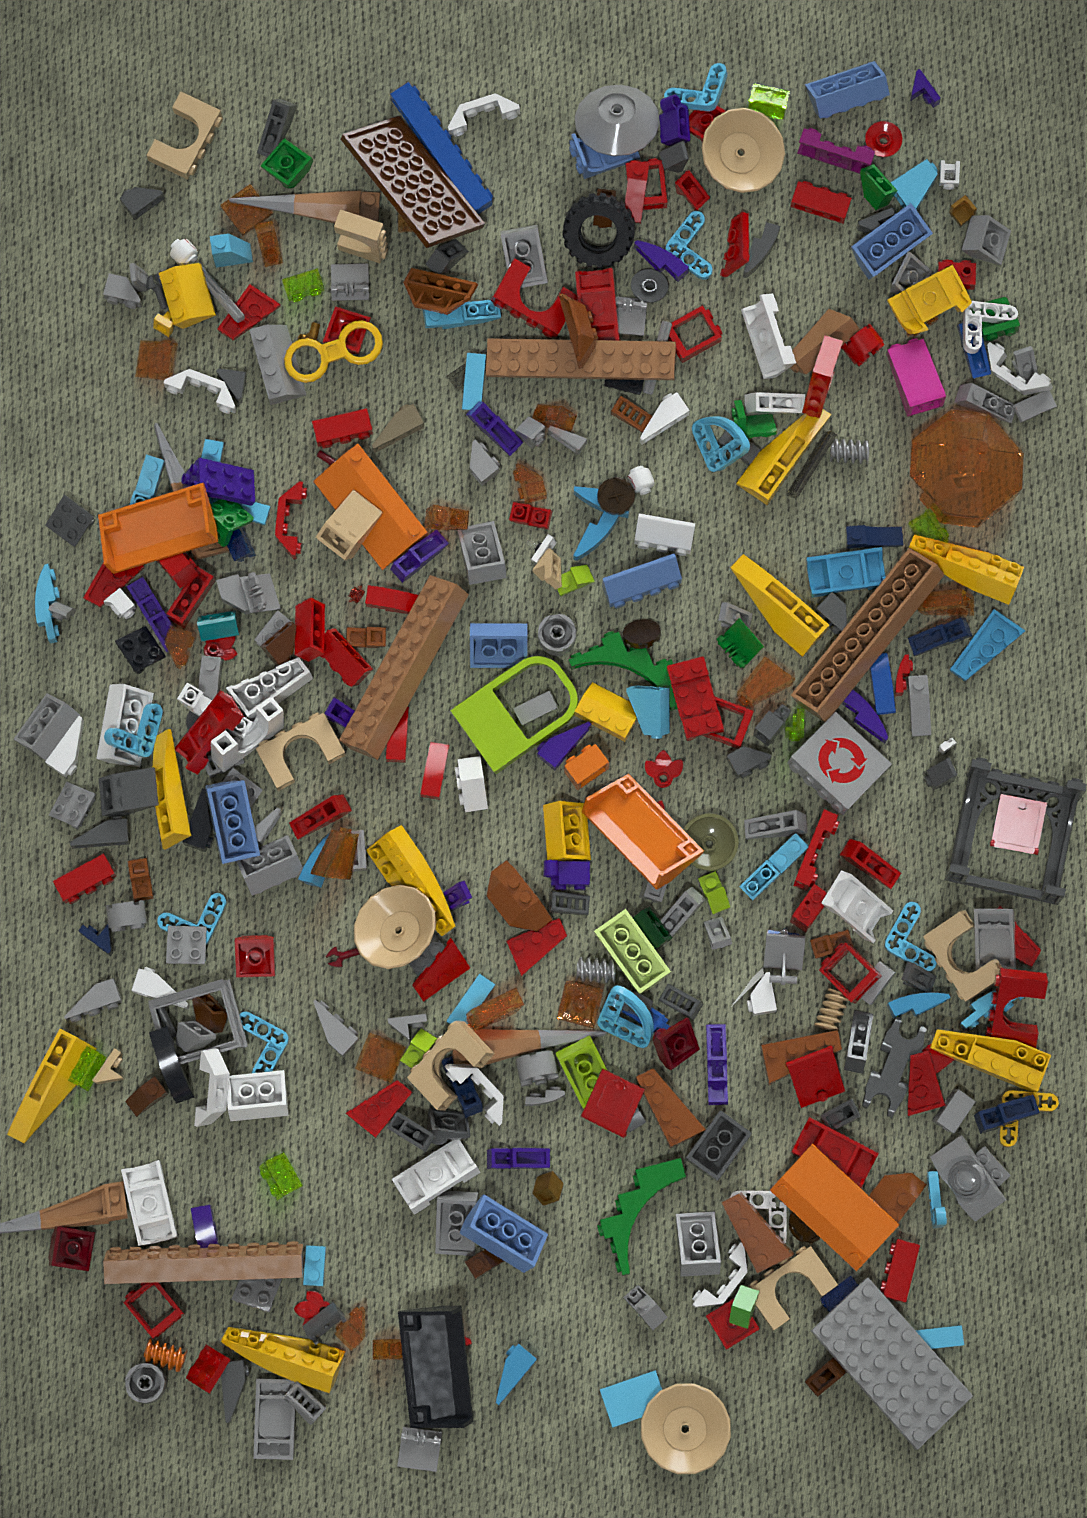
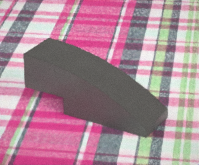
M766 222L762 238H753L749 252V262L746 263L743 272L744 278L749 277L768 257L776 243L781 226Z

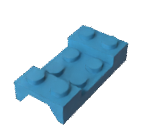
M882 547L806 558L811 598L828 596L831 592L838 593L866 588L868 590L876 589L886 577Z

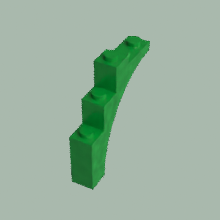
M614 631L604 634V638H601V647L599 645L593 646L588 649L589 652L584 654L578 652L573 654L571 659H568L571 670L592 665L616 666L643 677L654 687L669 688L670 711L677 709L666 669L668 665L673 664L672 659L668 661L667 659H662L656 662L654 666L646 648H630V651L627 652L619 632L614 633Z
M681 1158L636 1169V1175L632 1176L635 1187L639 1186L640 1189L619 1194L615 1204L617 1211H621L622 1214L601 1219L600 1225H597L600 1237L604 1236L605 1240L613 1239V1242H610L612 1254H617L618 1261H615L617 1273L621 1272L622 1276L630 1274L628 1241L637 1215L658 1191L686 1178Z

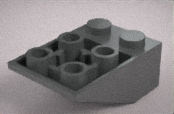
M154 767L98 778L102 816H125L159 805Z

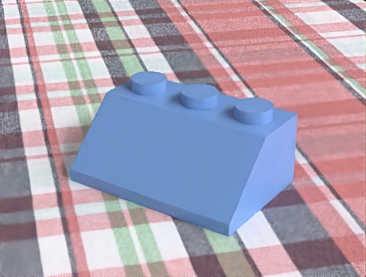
M470 623V668H512L527 658V624Z

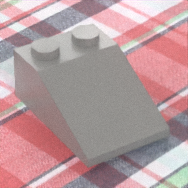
M537 225L500 231L507 269L514 258L531 267L520 288L548 283Z
M494 521L457 528L469 585L507 578L505 560Z
M445 1191L437 1197L435 1254L475 1256V1243L461 1235L460 1230L467 1215L478 1202V1192Z
M715 1211L676 1214L680 1276L720 1274L721 1259Z

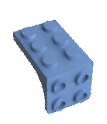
M575 133L571 134L569 150L571 156L576 157L577 163L575 165L578 174H582L584 179L626 165L631 160H640L638 151L622 156L598 153L585 145L581 138L576 137Z

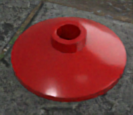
M880 121L869 127L866 132L865 143L866 146L875 151L876 156L890 157L899 151L903 138L900 129L895 124ZM885 139L887 143L881 144L880 140Z

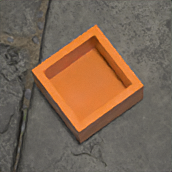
M596 744L593 746L587 745L581 750L582 753L579 756L575 757L574 755L565 761L564 773L577 791L609 769V761Z

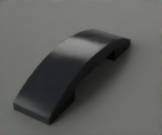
M168 1026L149 1032L160 1069L175 1103L194 1098L192 1088L188 1079H186L176 1053Z

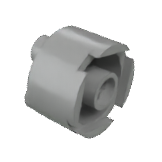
M563 614L545 617L538 628V641L541 648L553 656H562L568 653L576 642V628L573 621ZM558 632H560V637L557 636L555 638L554 633L557 634Z
M140 900L139 905L138 902L134 901L112 904V908L111 905H106L108 928H111L112 932L125 931L127 926H130L131 929L145 928L147 919L144 900Z
M552 1051L536 1052L535 1055L530 1056V1054L516 1059L521 1087L532 1085L533 1082L536 1085H542L547 1083V1079L551 1081L559 1078Z
M149 1363L135 1365L129 1370L125 1379L128 1395L133 1400L144 1404L159 1400L165 1393L167 1386L163 1371ZM143 1379L150 1380L149 1387L142 1388Z

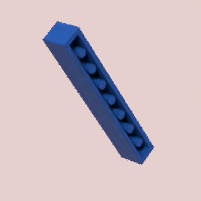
M409 82L390 94L391 101L425 149L477 214H480L492 206L493 195L488 188L484 189L481 185L483 182L478 174L474 175L470 162L462 158L460 148L456 144H452L450 141L452 138L448 131L442 130L440 120L436 115L433 116L430 113L431 109L428 103L420 99L418 89L415 86L412 87Z

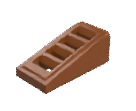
M622 396L619 397L611 410V415L642 433L653 417ZM622 405H625V408L623 409V411H622V412H619V409L621 408V406H622ZM629 408H630V409H632V411H631V413L629 414V416L627 417V416H625V415H626L627 411H628ZM635 413H639L635 421H633L632 418ZM642 416H644L645 420L640 426L638 423Z

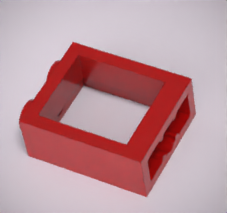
M652 158L644 161L650 163L649 169H659L661 196L645 197L643 210L667 208L662 160ZM631 161L626 163L625 168L627 183Z
M703 305L672 322L668 341L676 342V354L682 363L721 342V335L723 333L718 325H714L709 309L705 310ZM701 315L713 337L686 350L674 329Z
M715 697L718 707L742 715L743 719L735 740L716 733L702 736L740 749L754 711Z
M814 884L792 915L790 923L806 933L824 908L822 901L827 892Z
M845 942L836 947L834 950L835 954L831 958L827 957L821 963L822 967L819 971L851 1003L856 1004L882 975L851 944ZM848 952L869 971L851 992L830 972Z
M159 1282L141 1283L142 1287L136 1292L135 1290L129 1292L125 1296L126 1300L123 1303L152 1339L155 1340L183 1317L185 1313ZM155 1285L173 1307L174 1311L152 1329L132 1304Z

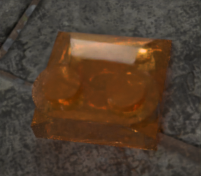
M140 340L135 377L165 380L173 376L177 343H172L169 340L161 342Z
M566 981L556 1019L594 1029L604 990L578 981Z
M369 1033L355 1069L392 1084L406 1047L384 1039L379 1035Z

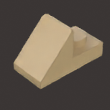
M549 548L532 571L541 581L545 580L547 584H550L556 590L562 587L561 558Z
M114 1048L92 1081L96 1084L124 1080L122 1076L113 1071V1068L117 1069L123 1061L121 1058L123 1054Z

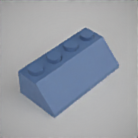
M875 61L805 84L814 111L820 119L829 118L832 114L838 112H846L856 106H864L874 100H882L890 95L886 75Z
M910 203L851 246L857 264L870 280L933 233L912 203Z
M675 553L602 578V588L609 607L620 608L626 605L625 602L631 600L637 602L642 600L645 595L655 596L660 594L662 589L668 588L672 590L679 587L682 577Z
M227 781L206 785L208 805L222 864L260 856L245 781Z
M484 1194L467 1215L460 1230L461 1235L523 1273L535 1267L548 1236L543 1230Z

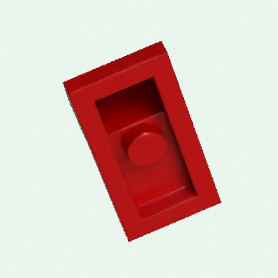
M687 170L675 182L676 193L684 196L694 210H698L710 199L690 170Z

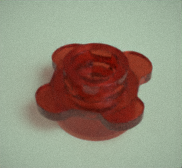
M361 585L357 588L355 586L352 588L348 595L351 597L349 602L357 604L365 593L361 589Z

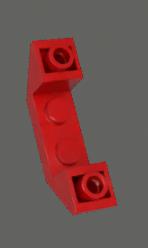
M301 481L278 498L275 537L292 559H297V554H301L302 543H299L298 537L284 536V534H288V523H285L286 516L290 515V505H287V503L302 504L303 499L307 498V488H304V484Z

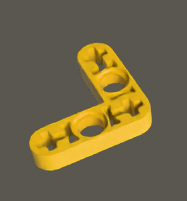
M1010 1090L1005 1092L1001 1099L1002 1104L1009 1102L1005 1101L1009 1094H1012V1097L1019 1099V1094L1023 1095L1022 1098L1034 1095L1038 1106V1096H1042L1041 1101H1047L1048 1097H1050L1055 1102V1105L1048 1108L1047 1104L1041 1103V1108L1038 1107L1039 1111L1045 1112L1054 1111L1059 1104L1057 1096L1051 1093ZM1018 1121L1004 1126L1007 1128L1015 1127L1014 1131L1010 1130V1137H1013L1014 1140H1011L1009 1144L1003 1139V1136L1007 1135V1129L1003 1130V1127H1000L999 1141L1004 1147H1012L1017 1142Z

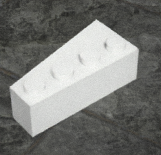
M298 657L277 666L273 670L262 672L259 676L241 681L242 683L235 686L226 687V689L245 716L254 722L256 707L270 697L279 704L311 681L313 677Z

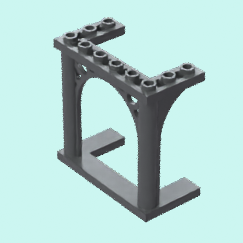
M977 757L976 760L972 759L966 773L968 780L951 862L944 880L1058 905L1064 898L1066 889L1060 888L1076 806L1077 802L1086 792L1087 784L1083 783L1081 779L1072 778L1063 787L1054 781L1044 783L1035 777H1029V779L1021 778L1022 775L1017 773L1007 775L1003 774L1002 770L991 769L992 763H989L985 758ZM987 783L995 786V795H990L986 792L985 785ZM999 784L1004 788L1007 786L1008 790L1001 791ZM1020 789H1024L1025 793L1021 794ZM980 792L985 798H987L985 802H980V799L982 798V796H980ZM1038 793H1040V796L1047 794L1042 800L1037 798ZM1000 794L1022 796L1046 802L1051 797H1056L1059 801L1056 807H1046L1045 812L1052 827V841L1042 890L969 875L970 868L967 866L978 817L989 803L1000 798ZM1060 810V813H1057V818L1052 816V812Z

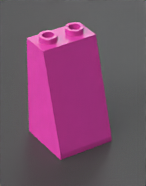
M915 338L901 346L900 344L890 346L886 355L907 417L942 407L946 394L924 339L918 340V338Z

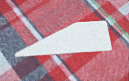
M763 968L753 976L733 1005L764 975Z

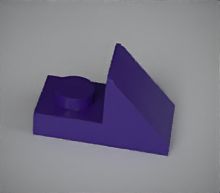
M918 69L910 101L923 94L922 97L926 104H931L934 108L940 104L941 98L922 71Z
M333 697L324 714L329 721L346 728L355 711Z
M465 880L458 882L443 892L450 912L469 904V900L472 898Z

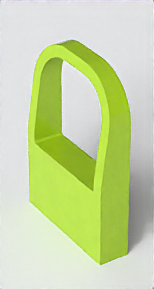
M534 656L522 660L450 711L491 769L497 774L567 725L575 716L574 711L578 706V695L574 685L556 662L546 657ZM543 665L551 668L565 685L570 694V705L562 717L527 739L495 695V691L529 667Z

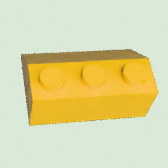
M201 263L174 266L159 273L171 318L175 326L184 329L216 316Z
M593 682L582 696L574 711L576 717L590 722L593 726L624 742L637 721L630 701Z
M556 801L543 805L547 860H591L588 818L582 813L584 803Z

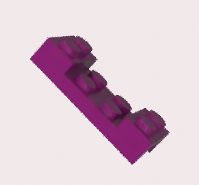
M803 129L797 154L860 174L861 169L873 164L875 151L865 145H857L856 151L853 152L848 147H838L830 141L822 142V134L816 129Z

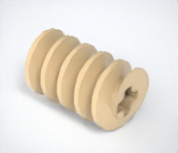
M828 988V991L832 994H825V998L829 1001L822 1002V1005L826 1008H820L819 1011L823 1015L816 1017L821 1023H814V1025L826 1031L839 1029L834 1024L841 1023L837 1016H844L840 1008L846 1009L847 1006L843 1004V1001L849 1000L841 992Z

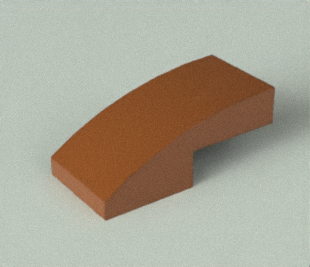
M347 627L346 640L353 648L385 647L386 628Z
M147 858L128 861L134 901L154 899Z
M849 930L810 940L815 959L834 955V950L841 943L847 942L854 947Z

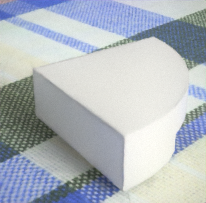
M950 738L948 741L943 742L938 750L943 755L956 745L957 742Z

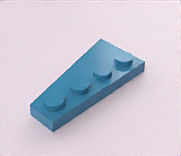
M994 609L950 671L963 681H967L1020 637L1025 630Z

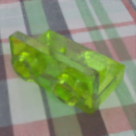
M753 83L748 109L761 112L765 116L784 119L790 91Z
M318 268L282 279L288 301L299 302L304 299L303 297L309 295L315 297L320 295L322 291H325Z
M929 509L908 523L915 535L945 543L949 541L947 530L944 527H940L935 512L931 513Z
M797 708V714H793V727H785V738H789V741H800V738H804L805 708Z
M86 1046L68 1081L89 1092L93 1084L92 1080L103 1066L107 1057Z
M284 1152L266 1160L259 1166L262 1178L268 1183L270 1193L277 1201L303 1186Z

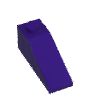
M586 722L550 738L547 742L543 741L537 748L539 751L537 757L555 771L591 729L592 724Z

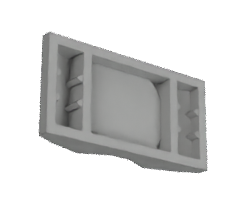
M974 909L976 971L994 959H997L1003 968L1016 970L1014 910Z
M962 1135L930 1156L940 1177L951 1188L959 1205L974 1222L1006 1201V1198Z
M256 1379L253 1459H294L295 1408L284 1395L296 1382L289 1379ZM296 1392L292 1395L294 1399L296 1398Z

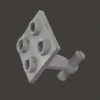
M766 933L763 968L781 969V975L770 974L769 983H781V985H785V983L797 984V976H786L785 969L802 970L805 936Z

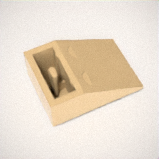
M353 490L325 522L315 538L342 559H351L355 556L383 512Z

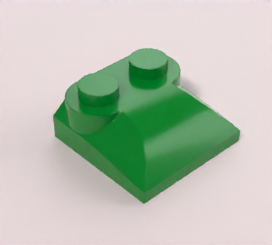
M284 138L260 166L280 181L283 187L290 189L297 186L310 171L313 159Z

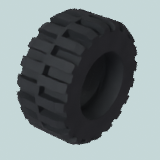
M595 193L589 194V197L583 196L579 199V202H575L567 212L562 232L565 240L564 245L565 248L569 249L571 257L575 256L578 263L582 264L584 262L587 264L586 267L592 268V265L597 266V269H603L604 265L611 267L614 266L616 261L619 263L623 260L624 255L629 253L635 235L634 218L631 217L630 209L625 208L623 201L618 202L616 200L617 197L613 195L607 197L606 193H600V196H596ZM595 215L609 218L615 224L617 231L613 242L605 246H595L587 242L581 233L582 224L587 218Z

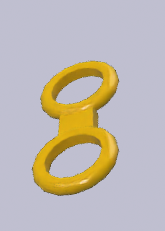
M354 321L344 327L340 332L339 339L325 344L310 338L299 339L286 350L284 357L285 368L288 374L296 381L308 383L321 378L327 371L328 364L334 361L346 359L348 362L356 365L368 364L374 361L381 353L383 346L382 335L372 323ZM362 328L373 334L375 346L370 354L364 357H357L348 352L346 339L350 332ZM305 346L315 348L321 355L320 367L316 372L308 375L298 373L292 366L293 354L299 348Z

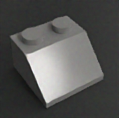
M989 215L971 216L962 251L972 258L1002 265L1011 230Z

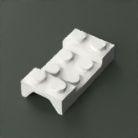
M773 293L760 295L758 303L741 309L764 379L775 378L796 363L791 346H784L774 316L779 310Z
M842 870L822 901L826 908L840 916L854 928V932L871 943L875 942L872 930L879 919L893 912L889 906L852 874Z
M452 1140L394 1177L392 1181L415 1215L429 1206V1201L461 1181L463 1183L478 1175L480 1171L461 1141Z
M157 1160L150 1164L121 1169L138 1246L142 1247L178 1238L161 1161Z

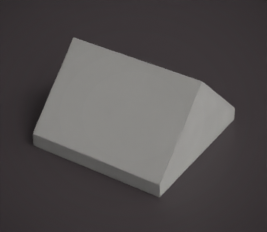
M907 252L891 285L890 292L897 295L930 277L932 271L911 252Z

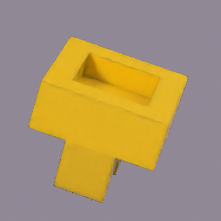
M167 311L164 316L157 314L154 318L153 328L170 337L174 327L170 312Z

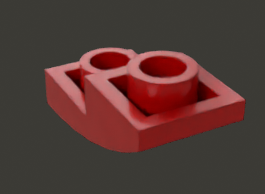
M513 502L509 521L549 530L552 510Z
M909 654L904 655L898 668L894 689L895 696H902L904 690H907L906 679H903V677H908L910 671H913V661L909 660Z

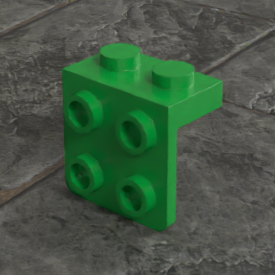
M1006 297L987 301V303L1010 305ZM986 310L987 315L995 316L993 310ZM1018 318L999 324L982 322L983 341H993L1001 336L1016 334L1020 327Z
M742 400L734 401V408H731L732 419L742 429L747 439L761 436L771 437L777 434L772 414L746 416Z
M220 499L210 504L217 527L218 543L222 547L229 544L233 531L253 522V516L236 502Z

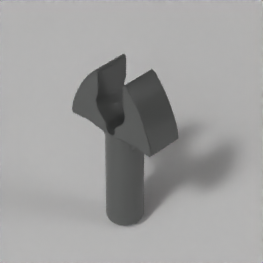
M158 273L154 275L157 282L155 284L152 275H150L146 281V290L152 289L155 291L161 309H166L168 305L162 291L163 286Z
M165 1008L157 1009L164 1026H168L172 1038L176 1037V1030Z

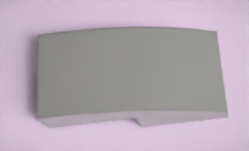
M1050 390L1041 392L1013 405L1020 423L1057 407Z
M54 602L48 609L52 617L60 621L63 618L69 620L70 615L74 617L76 609L59 602Z
M548 691L513 709L521 725H525L559 707L551 691Z
M881 961L874 968L882 977L861 998L869 1005H873L881 991L887 987L896 973Z
M550 1087V1090H546L545 1097H541L542 1094L531 1093L530 1097L526 1096L525 1106H540L555 1102L565 1097V1091H561V1087Z

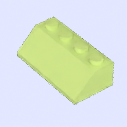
M626 909L594 931L595 936L637 993L643 995L671 972Z

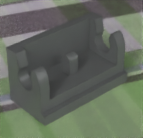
M332 1302L302 1327L310 1340L312 1339L314 1344L317 1345L320 1336L340 1320L344 1323L347 1319L345 1314Z

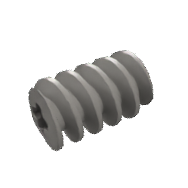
M835 438L830 448V462H832L834 457L837 463L840 462L841 458L844 459V463H847L848 459L851 458L852 464H854L857 458L860 464L866 459L868 465V441L865 440L863 445H861L860 440H857L854 445L853 440L850 439L846 445L845 439H842L839 444Z
M582 957L579 958L576 981L581 976L582 982H585L588 976L590 982H593L594 977H596L597 982L600 983L602 977H604L605 983H608L609 979L612 978L615 984L616 965L613 959H610L609 964H607L606 959L603 958L601 964H599L598 958H595L593 963H591L589 957L585 963Z

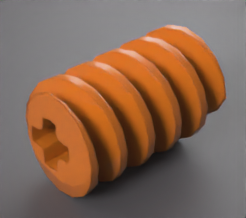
M152 1338L148 1340L144 1352L146 1363H150L153 1359V1365L157 1366L160 1362L161 1368H164L168 1364V1370H172L175 1366V1370L178 1373L183 1368L187 1351L182 1354L181 1347L177 1352H175L174 1345L170 1349H167V1343L160 1347L158 1340L152 1345Z

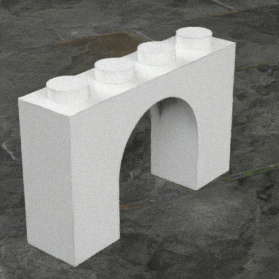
M272 697L256 707V718L243 739L239 737L232 738L225 730L211 741L212 760L223 772L228 770L259 747L260 742L270 739L284 728L283 709Z

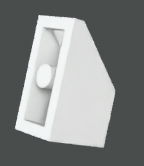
M770 972L764 974L751 993L750 1000H747L748 1011L752 1012L753 1016L777 1011L772 982L769 983Z

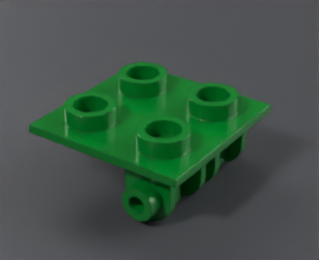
M740 618L724 635H720L716 639L718 641L717 644L723 650L727 649L725 654L730 653L728 657L732 659L736 667L739 666L740 668H745L764 647Z

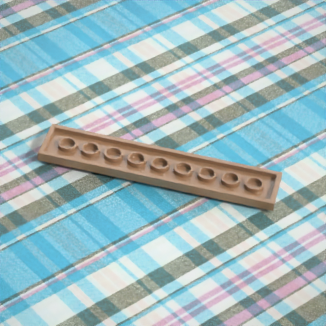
M488 339L486 377L675 380L676 342L595 340V349L583 368L579 369L571 340Z

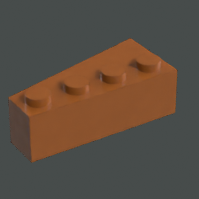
M838 1030L761 1045L768 1086L790 1076L785 1062L808 1055L830 1045L833 1047L834 1054L841 1052L842 1047Z
M654 1068L636 1076L639 1087L645 1089L643 1095L670 1149L706 1131Z
M742 1192L722 1202L757 1273L794 1255L791 1249L787 1247Z

